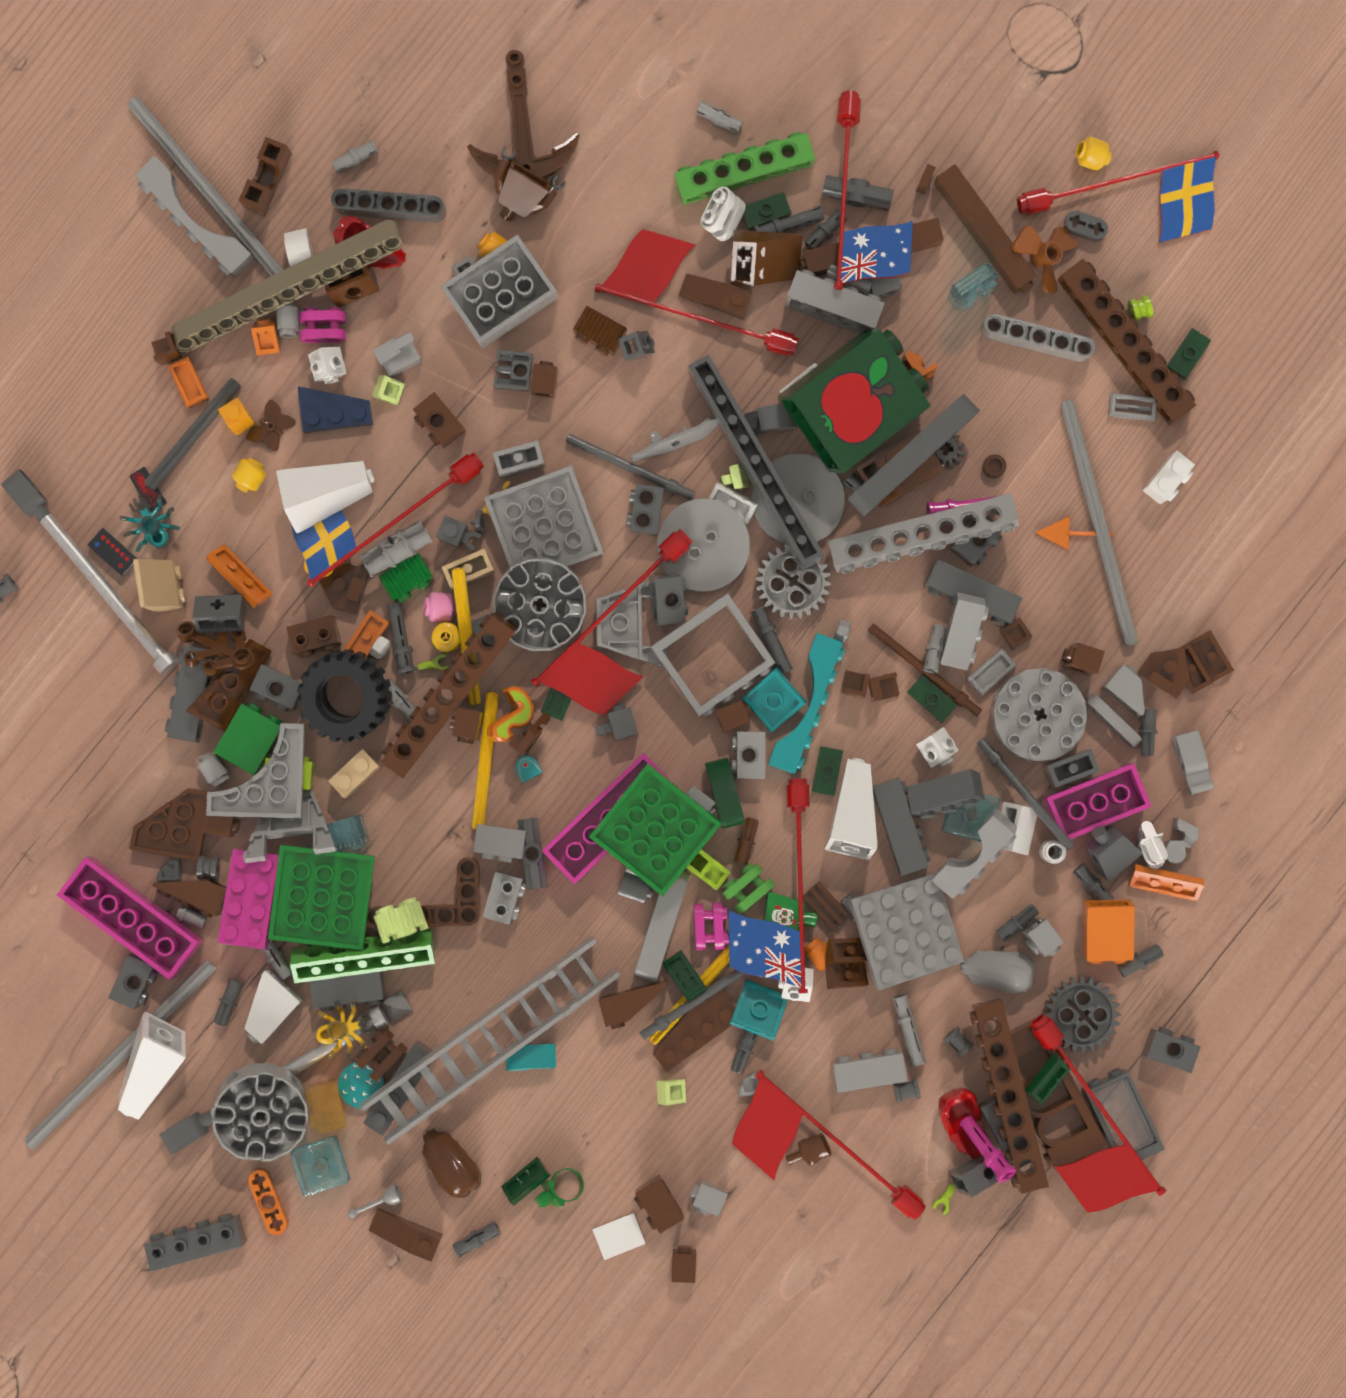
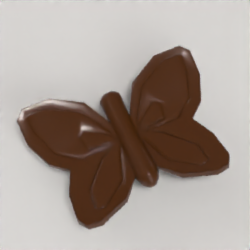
M269 400L264 410V416L267 421L263 418L260 419V423L264 426L257 425L250 429L246 434V439L256 443L264 441L268 448L272 451H277L280 443L278 435H283L282 430L289 429L295 425L296 421L288 415L281 414L279 405L273 400Z

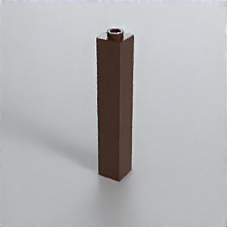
M956 164L938 175L933 184L1012 292L1015 294L1021 290L1024 293L1034 285L1032 281L1037 275L1024 257L1012 250L1013 242Z
M938 218L913 224L911 253L942 245L944 238ZM839 242L803 251L802 259L800 260L801 271H811L815 274V277L827 274L831 265H838Z

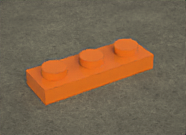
M225 544L207 556V561L253 608L268 600L273 594Z
M369 610L343 651L345 649H351L354 653L360 651L366 653L365 658H368L372 646L384 634L390 622Z
M1135 864L1128 880L1129 887L1194 901L1198 900L1204 888V879L1161 869H1152Z

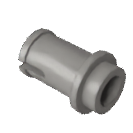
M181 905L175 918L179 919L180 923L183 921L202 930L208 916Z

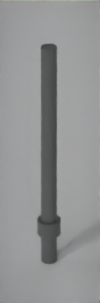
M571 434L566 439V443L666 488L665 491L673 495L677 493L692 500L695 494L694 491L679 485V482L672 478L670 480Z
M985 738L978 741V746L988 756L987 760L991 765L996 766L1067 851L1070 850L1075 844L1003 761L1004 757L998 750L995 751Z
M738 970L732 971L691 1001H686L665 1016L660 1015L654 1019V1023L639 1032L645 1040L659 1030L662 1032L669 1027L668 1024L746 973Z

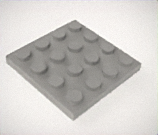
M572 466L484 497L509 567L528 557H550L570 566L603 554Z
M936 872L849 900L876 990H882L964 962L943 890L931 881Z

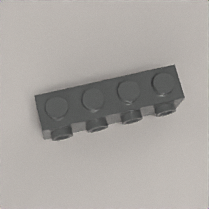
M232 1213L218 1216L217 1221L209 1222V1219L196 1222L195 1227L187 1229L186 1225L172 1229L173 1233L164 1235V1232L152 1234L149 1236L150 1239L143 1245L150 1272L242 1247L247 1240L240 1214L232 1216Z

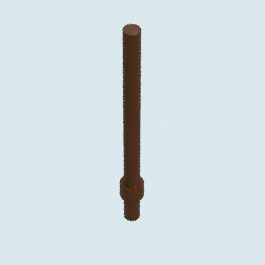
M873 623L868 629L870 633L954 699V703L960 707L963 706L976 717L981 713L982 709L969 700V696L963 691L959 692L937 673L924 671V663L877 625Z

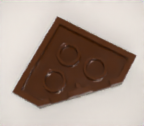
M187 788L176 798L167 802L143 821L134 825L129 849L198 861L199 856L202 854L205 838L202 828L207 809V792L209 791Z

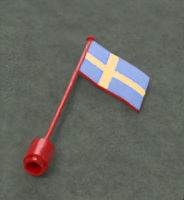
M1213 151V154L1053 195L1044 187L1031 190L1017 197V207L1021 215L1026 214L1028 216L1048 211L1050 205L1053 204V199L1162 172L1159 195L1161 231L1158 243L1212 229L1214 221L1213 176L1215 160L1219 158L1220 154L1218 151Z
M475 453L466 454L449 467L451 472L448 473L450 478L357 547L352 529L342 510L297 534L292 526L294 539L306 560L310 579L307 581L308 585L314 587L317 581L452 482L456 485L460 483L464 486L481 473L480 470L484 468L481 460Z

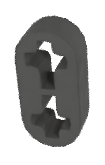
M1080 211L1070 212L1064 220V228L1071 234L1090 241H1100L1108 232V226L1104 220ZM1074 217L1078 218V223H1080L1076 227H1073L1072 222L1069 221L1073 220ZM1096 225L1100 226L1099 230L1102 231L1098 235H1095L1094 230L1091 229Z

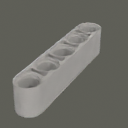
M999 314L989 315L981 326L982 334L988 339L1076 362L1086 361L1095 351V344L1088 337ZM988 323H996L998 331H991L988 328ZM1010 328L1019 329L1021 336H1012ZM1033 334H1040L1043 337V342H1035ZM1056 339H1061L1065 342L1064 349L1056 346ZM1078 345H1084L1088 353L1086 355L1081 354L1078 351Z
M683 871L664 896L659 894L633 976L656 983L690 873Z

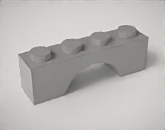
M995 809L980 824L978 834L982 841L981 852L967 860L949 857L936 871L931 881L952 899L958 893L963 895L969 888L970 884L968 883L973 877L978 879L985 871L984 866L988 862L993 863L1000 856L1001 852L999 850L1004 845L1008 847L1016 839L1015 832L1017 826Z

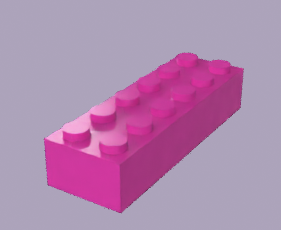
M645 753L637 758L542 850L573 884H576L608 853L589 836L644 767L649 763L667 777Z
M93 856L85 857L57 894L58 897L169 980L177 977L204 941V939L180 923L176 918Z

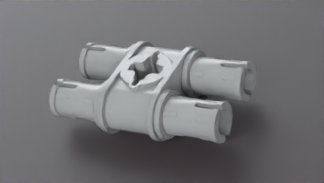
M418 520L402 531L397 529L395 533L387 536L382 541L378 540L375 547L359 556L371 577H374L388 567L395 568V565L403 562L410 556L413 557L415 551L431 543L432 540Z

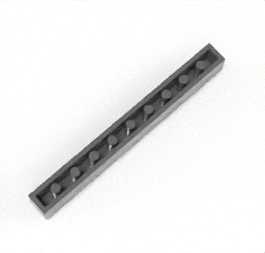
M709 354L688 365L690 377L713 417L716 418L717 424L801 570L803 571L823 560L824 554Z

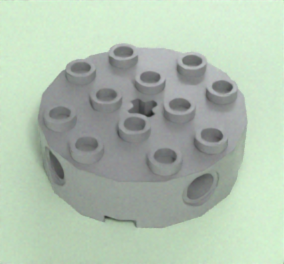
M528 557L513 564L500 577L493 596V611L517 628V631L510 639L513 644L530 651H551L567 643L580 630L586 614V594L578 575L565 563L550 557ZM538 598H542L543 602L547 603L541 609H537L536 604H533V601H538Z
M1047 668L1024 670L1005 680L994 694L990 708L992 729L999 744L1014 757L1031 762L1053 760L1071 751L1081 739L1087 721L1085 699L1077 685L1063 673ZM1040 710L1043 717L1036 720L1034 711Z
M270 1063L248 1064L231 1072L219 1085L213 1101V1131L221 1146L235 1157L247 1160V1158L261 1160V1162L273 1161L290 1153L302 1140L308 1123L307 1093L300 1080L284 1067Z

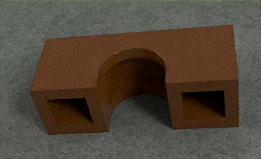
M265 137L257 156L258 168L252 180L247 179L239 198V202L244 208L263 216L266 215L292 155L287 145Z

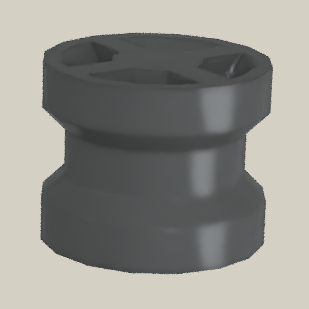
M199 856L197 878L204 879L205 877H210L212 880H218L220 858L213 857L212 859H207L205 856Z

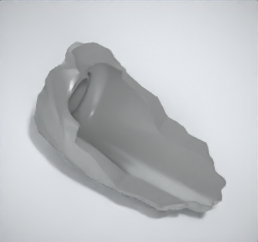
M976 951L969 958H963L964 962L960 964L961 972L967 974L973 984L981 985L987 989L1011 994L1028 991L1035 982L1033 975L1036 971V964L1030 957L1020 952Z

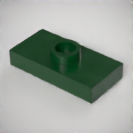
M782 192L746 205L743 218L749 231L754 229L755 225L760 227L771 223L772 219L780 220L791 216L792 213L786 196Z
M1191 328L1167 364L1168 369L1185 380L1211 340Z
M921 675L906 692L941 723L957 707V704L924 675Z
M550 688L541 713H546L553 718L563 721L571 698L558 690Z
M820 746L811 792L835 796L843 750Z
M682 950L662 963L688 1002L707 989Z
M1053 1054L1025 1088V1092L1042 1105L1070 1071L1069 1066L1057 1055Z
M536 1157L504 1183L501 1188L509 1202L515 1206L551 1175L541 1159Z

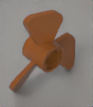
M1027 226L1019 232L1013 242L1012 250L1015 253L1030 255L1032 264L1037 268H1043V291L1045 293H1055L1057 291V283L1052 265L1061 261L1063 251L1076 248L1078 241L1066 228L1057 227L1053 230L1049 241L1043 243L1032 226Z

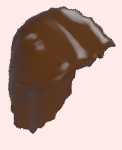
M435 1129L426 1131V1134L423 1135L422 1155L426 1159L427 1166L439 1186L455 1198H465L470 1194L471 1190L479 1188L481 1185V1172L477 1164L469 1157L459 1143L449 1133L437 1132Z

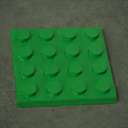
M648 763L589 837L660 895L664 896L723 822Z
M280 845L268 939L363 950L375 856L339 851L315 854L313 848Z

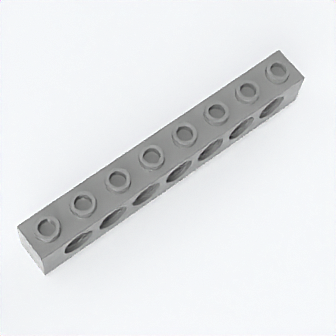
M1012 493L829 540V546L837 573L847 574L855 571V568L874 567L878 565L877 562L885 560L887 562L897 561L900 559V556L908 554L910 556H917L922 554L924 550H940L951 543L964 544L974 537L980 539L987 538L997 531L1002 533L1010 532L1019 526V520ZM990 514H997L999 516V519L995 522H990L986 518ZM971 519L976 522L975 526L971 528L964 526L967 520ZM946 525L953 527L952 532L948 534L942 533L941 529ZM923 531L930 533V536L925 540L918 538V535ZM900 537L907 539L906 544L902 546L896 545L895 542ZM877 543L885 545L883 550L879 552L872 549ZM854 549L862 550L861 555L858 557H851L850 553Z

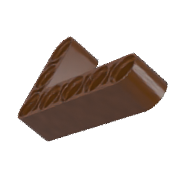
M466 857L457 864V904L421 905L422 910L428 913V920L426 921L428 927L470 926L480 919V866L475 858ZM470 861L473 863L474 871L472 874L464 873L462 870L464 862ZM465 885L473 886L475 890L473 897L468 898L463 894ZM375 906L369 908L367 918L368 927L377 928L376 923H373L371 921L370 914L372 911H378L380 908L386 906ZM466 908L474 910L475 918L473 921H467L464 918L463 912ZM442 909L450 910L452 913L450 921L445 922L440 918Z

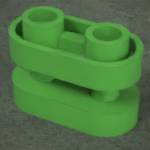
M749 863L740 871L743 874L737 880L732 878L722 886L725 889L722 894L727 900L734 896L739 902L734 907L739 914L746 911L776 885L770 877L765 881L761 879L759 874L763 869L758 863L755 865ZM752 881L757 888L745 896L741 889Z

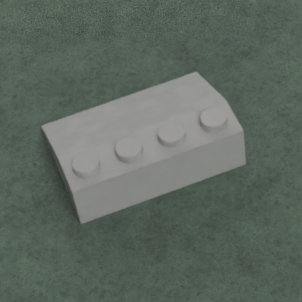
M518 234L440 286L481 349H484L558 299L556 289Z

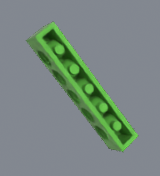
M796 132L781 141L773 139L766 142V145L758 148L757 146H750L745 148L742 153L735 154L731 152L723 155L722 159L719 160L707 159L702 161L699 166L693 168L685 166L678 169V172L674 174V180L682 205L712 197L713 192L720 187H727L732 191L813 166L815 156L808 134ZM788 149L791 150L794 153V155L790 158H787L783 156L782 151ZM768 156L772 162L770 164H763L760 158ZM741 163H747L750 166V169L747 171H741L738 168V165ZM718 170H725L728 175L725 178H720L716 175V172ZM702 176L706 179V182L698 185L694 182V179Z
M432 928L422 931L417 930V932L394 940L393 936L389 937L390 941L384 944L380 935L365 937L363 950L321 945L292 948L290 960L294 982L302 983L435 964V942Z

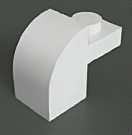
M307 228L284 233V243L290 267L313 256V247Z

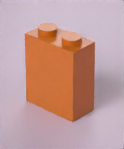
M1130 899L1083 901L1082 954L1087 962L1102 964L1103 961H1113L1114 963L1122 964L1126 963L1127 960H1134L1135 906Z

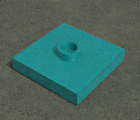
M775 668L742 697L743 701L748 704L750 709L771 733L807 703L778 668Z
M746 979L730 1024L774 1041L788 999H783L782 993Z

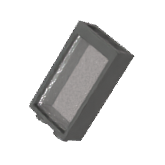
M1116 1068L1107 1073L1108 1076L1101 1080L1095 1078L1087 1082V1085L1141 1160L1165 1150L1128 1071ZM1082 1088L1109 1148L1123 1145V1141L1085 1088Z

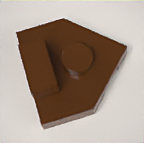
M346 563L334 569L329 576L321 578L319 582L333 608L356 615L369 572L367 569Z
M1184 647L1150 653L1138 670V673L1177 699L1190 681Z
M543 713L534 725L530 723L523 732V739L515 735L508 745L521 755H527L542 734L543 728H541V725L546 726L550 721V716Z

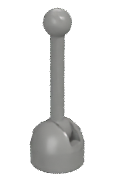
M397 1184L389 1186L384 1191L382 1198L358 1209H350L348 1216L355 1218L358 1213L383 1202L390 1205L402 1202L403 1196Z

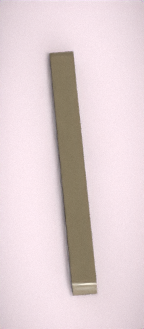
M392 220L383 221L176 322L171 328L176 349L180 352L192 351L399 250L403 245L397 223Z

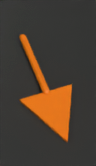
M1070 516L1034 532L1068 551L1069 535L1097 536L1096 531H1070Z

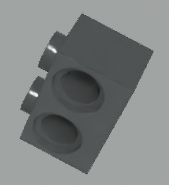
M636 484V489L631 490L629 503L633 504L632 513L628 512L626 526L630 527V533L658 536L664 488ZM644 493H649L652 495L653 500L649 504H643L640 501V496ZM640 516H646L649 518L650 523L646 527H640L636 523L637 519Z

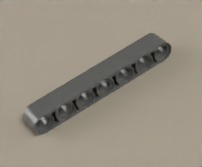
M965 394L961 395L848 499L850 503L865 517L973 419L980 410Z

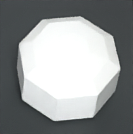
M380 636L372 646L370 654L377 659L383 658L389 651L390 641Z

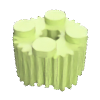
M415 897L402 901L398 904V908L394 909L393 905H389L375 911L376 916H374L383 944L389 942V937L393 936L394 940L409 936L417 932V927L420 928V931L428 929L420 902H416Z

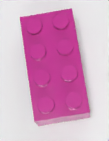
M1134 763L1125 764L1042 797L1048 814L1070 839L1090 832L1097 826H1105L1152 807Z
M233 849L217 943L269 950L271 939H268L279 855L266 853V861L245 863L243 860L245 850Z

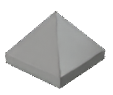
M402 991L381 1002L392 1023L413 1011Z

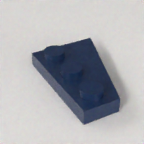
M298 386L304 433L373 425L371 402L369 400Z

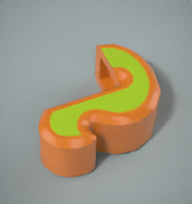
M515 686L502 689L513 710L488 725L487 734L492 741L505 742L512 739L514 734L511 733L510 729L523 728L533 719L534 706L530 696L523 689Z

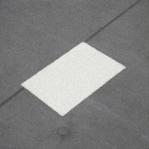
M634 1213L592 1229L604 1260L646 1244Z

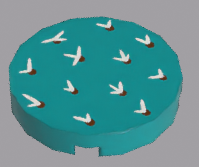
M353 1062L345 1067L339 1076V1094L344 1102L351 1107L360 1108L359 1103L385 1085L384 1075L375 1083L369 1077L373 1070L368 1065L361 1069L356 1062Z

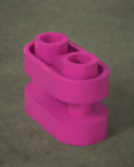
M306 307L304 311L300 312V323L307 325V329L300 331L301 342L341 343L346 341V330L339 329V324L346 323V312L341 311L340 307H328L327 310ZM316 325H330V329H316Z
M722 902L712 903V910H704L703 903L694 904L696 951L706 950L705 943H714L715 950L724 949V944H729L728 930H723V921H727V907H722ZM713 919L714 933L705 934L704 920Z

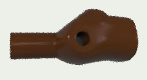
M820 1133L814 1137L800 1140L798 1142L799 1151L787 1155L786 1161L791 1165L804 1160L809 1166H812L821 1159L831 1156V1149L825 1136Z

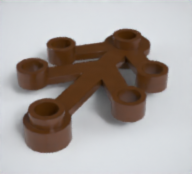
M190 621L181 622L176 627L178 638L186 643L193 641L208 648L202 651H189L185 653L184 661L188 667L198 665L199 660L218 656L228 657L217 661H205L202 667L204 673L208 676L215 675L218 669L231 666L237 669H247L255 662L254 653L245 647V631L231 632L232 640L236 644V650L228 647L227 632H214L217 635V641H214L197 633L195 625Z

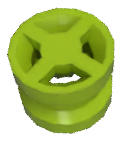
M1148 295L1142 296L1139 300H1128L1129 315L1136 322L1144 317L1147 319L1153 317V306Z

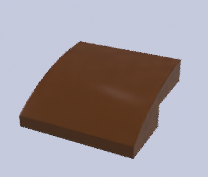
M1211 630L1181 646L1185 649L1190 676L1187 686L1192 694L1234 671Z
M861 938L828 940L825 956L828 990L860 988L869 985L864 963L867 962Z

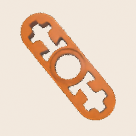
M264 1168L255 1169L249 1175V1187L267 1231L272 1235H280L289 1225L287 1214L269 1171ZM257 1174L260 1177H265V1180L262 1182L264 1189L268 1186L270 1190H266L260 1195L258 1191L262 1190L261 1184L254 1182ZM270 1195L274 1198L275 1204L272 1208H267L263 1205L262 1198L264 1196ZM277 1208L279 1212L275 1213V1217L278 1221L282 1220L283 1222L280 1229L277 1226H272L274 1222L273 1214L269 1217L267 1216V1213H271Z

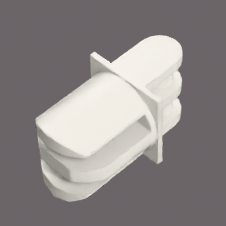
M1145 821L1137 832L1139 840L1137 848L1141 849L1148 866L1152 869H1158L1162 867L1168 857L1161 839L1163 833L1157 835L1152 823Z

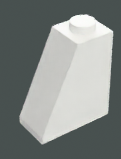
M270 969L262 973L244 1028L248 1031L247 1036L253 1042H260L261 1044L265 1043L303 1001L284 981H280V978Z

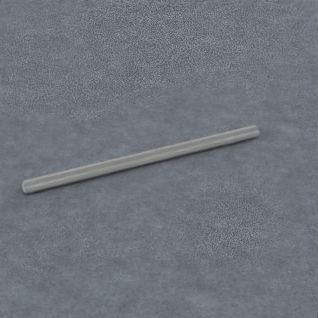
M138 97L131 98L127 103L131 111L268 274L272 276L283 271L280 265Z
M1066 400L1061 403V408L1091 521L1097 534L1096 539L1124 644L1126 646L1138 643L1075 404L1073 400Z
M206 960L151 1015L165 1021L216 970L214 963ZM138 1028L24 1139L28 1147L34 1149L131 1054Z

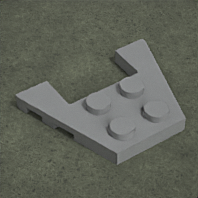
M648 581L639 584L596 626V646L662 667L649 648L650 646L642 645L641 598H651L650 583ZM627 589L596 599V620ZM666 647V648H665L664 650H662V651L664 652V654H665L666 657H667V647Z
M313 790L303 791L302 818L258 817L257 827L250 836V845L243 854V860L245 863L266 861L268 839L313 834V850L315 854L336 852L335 844Z

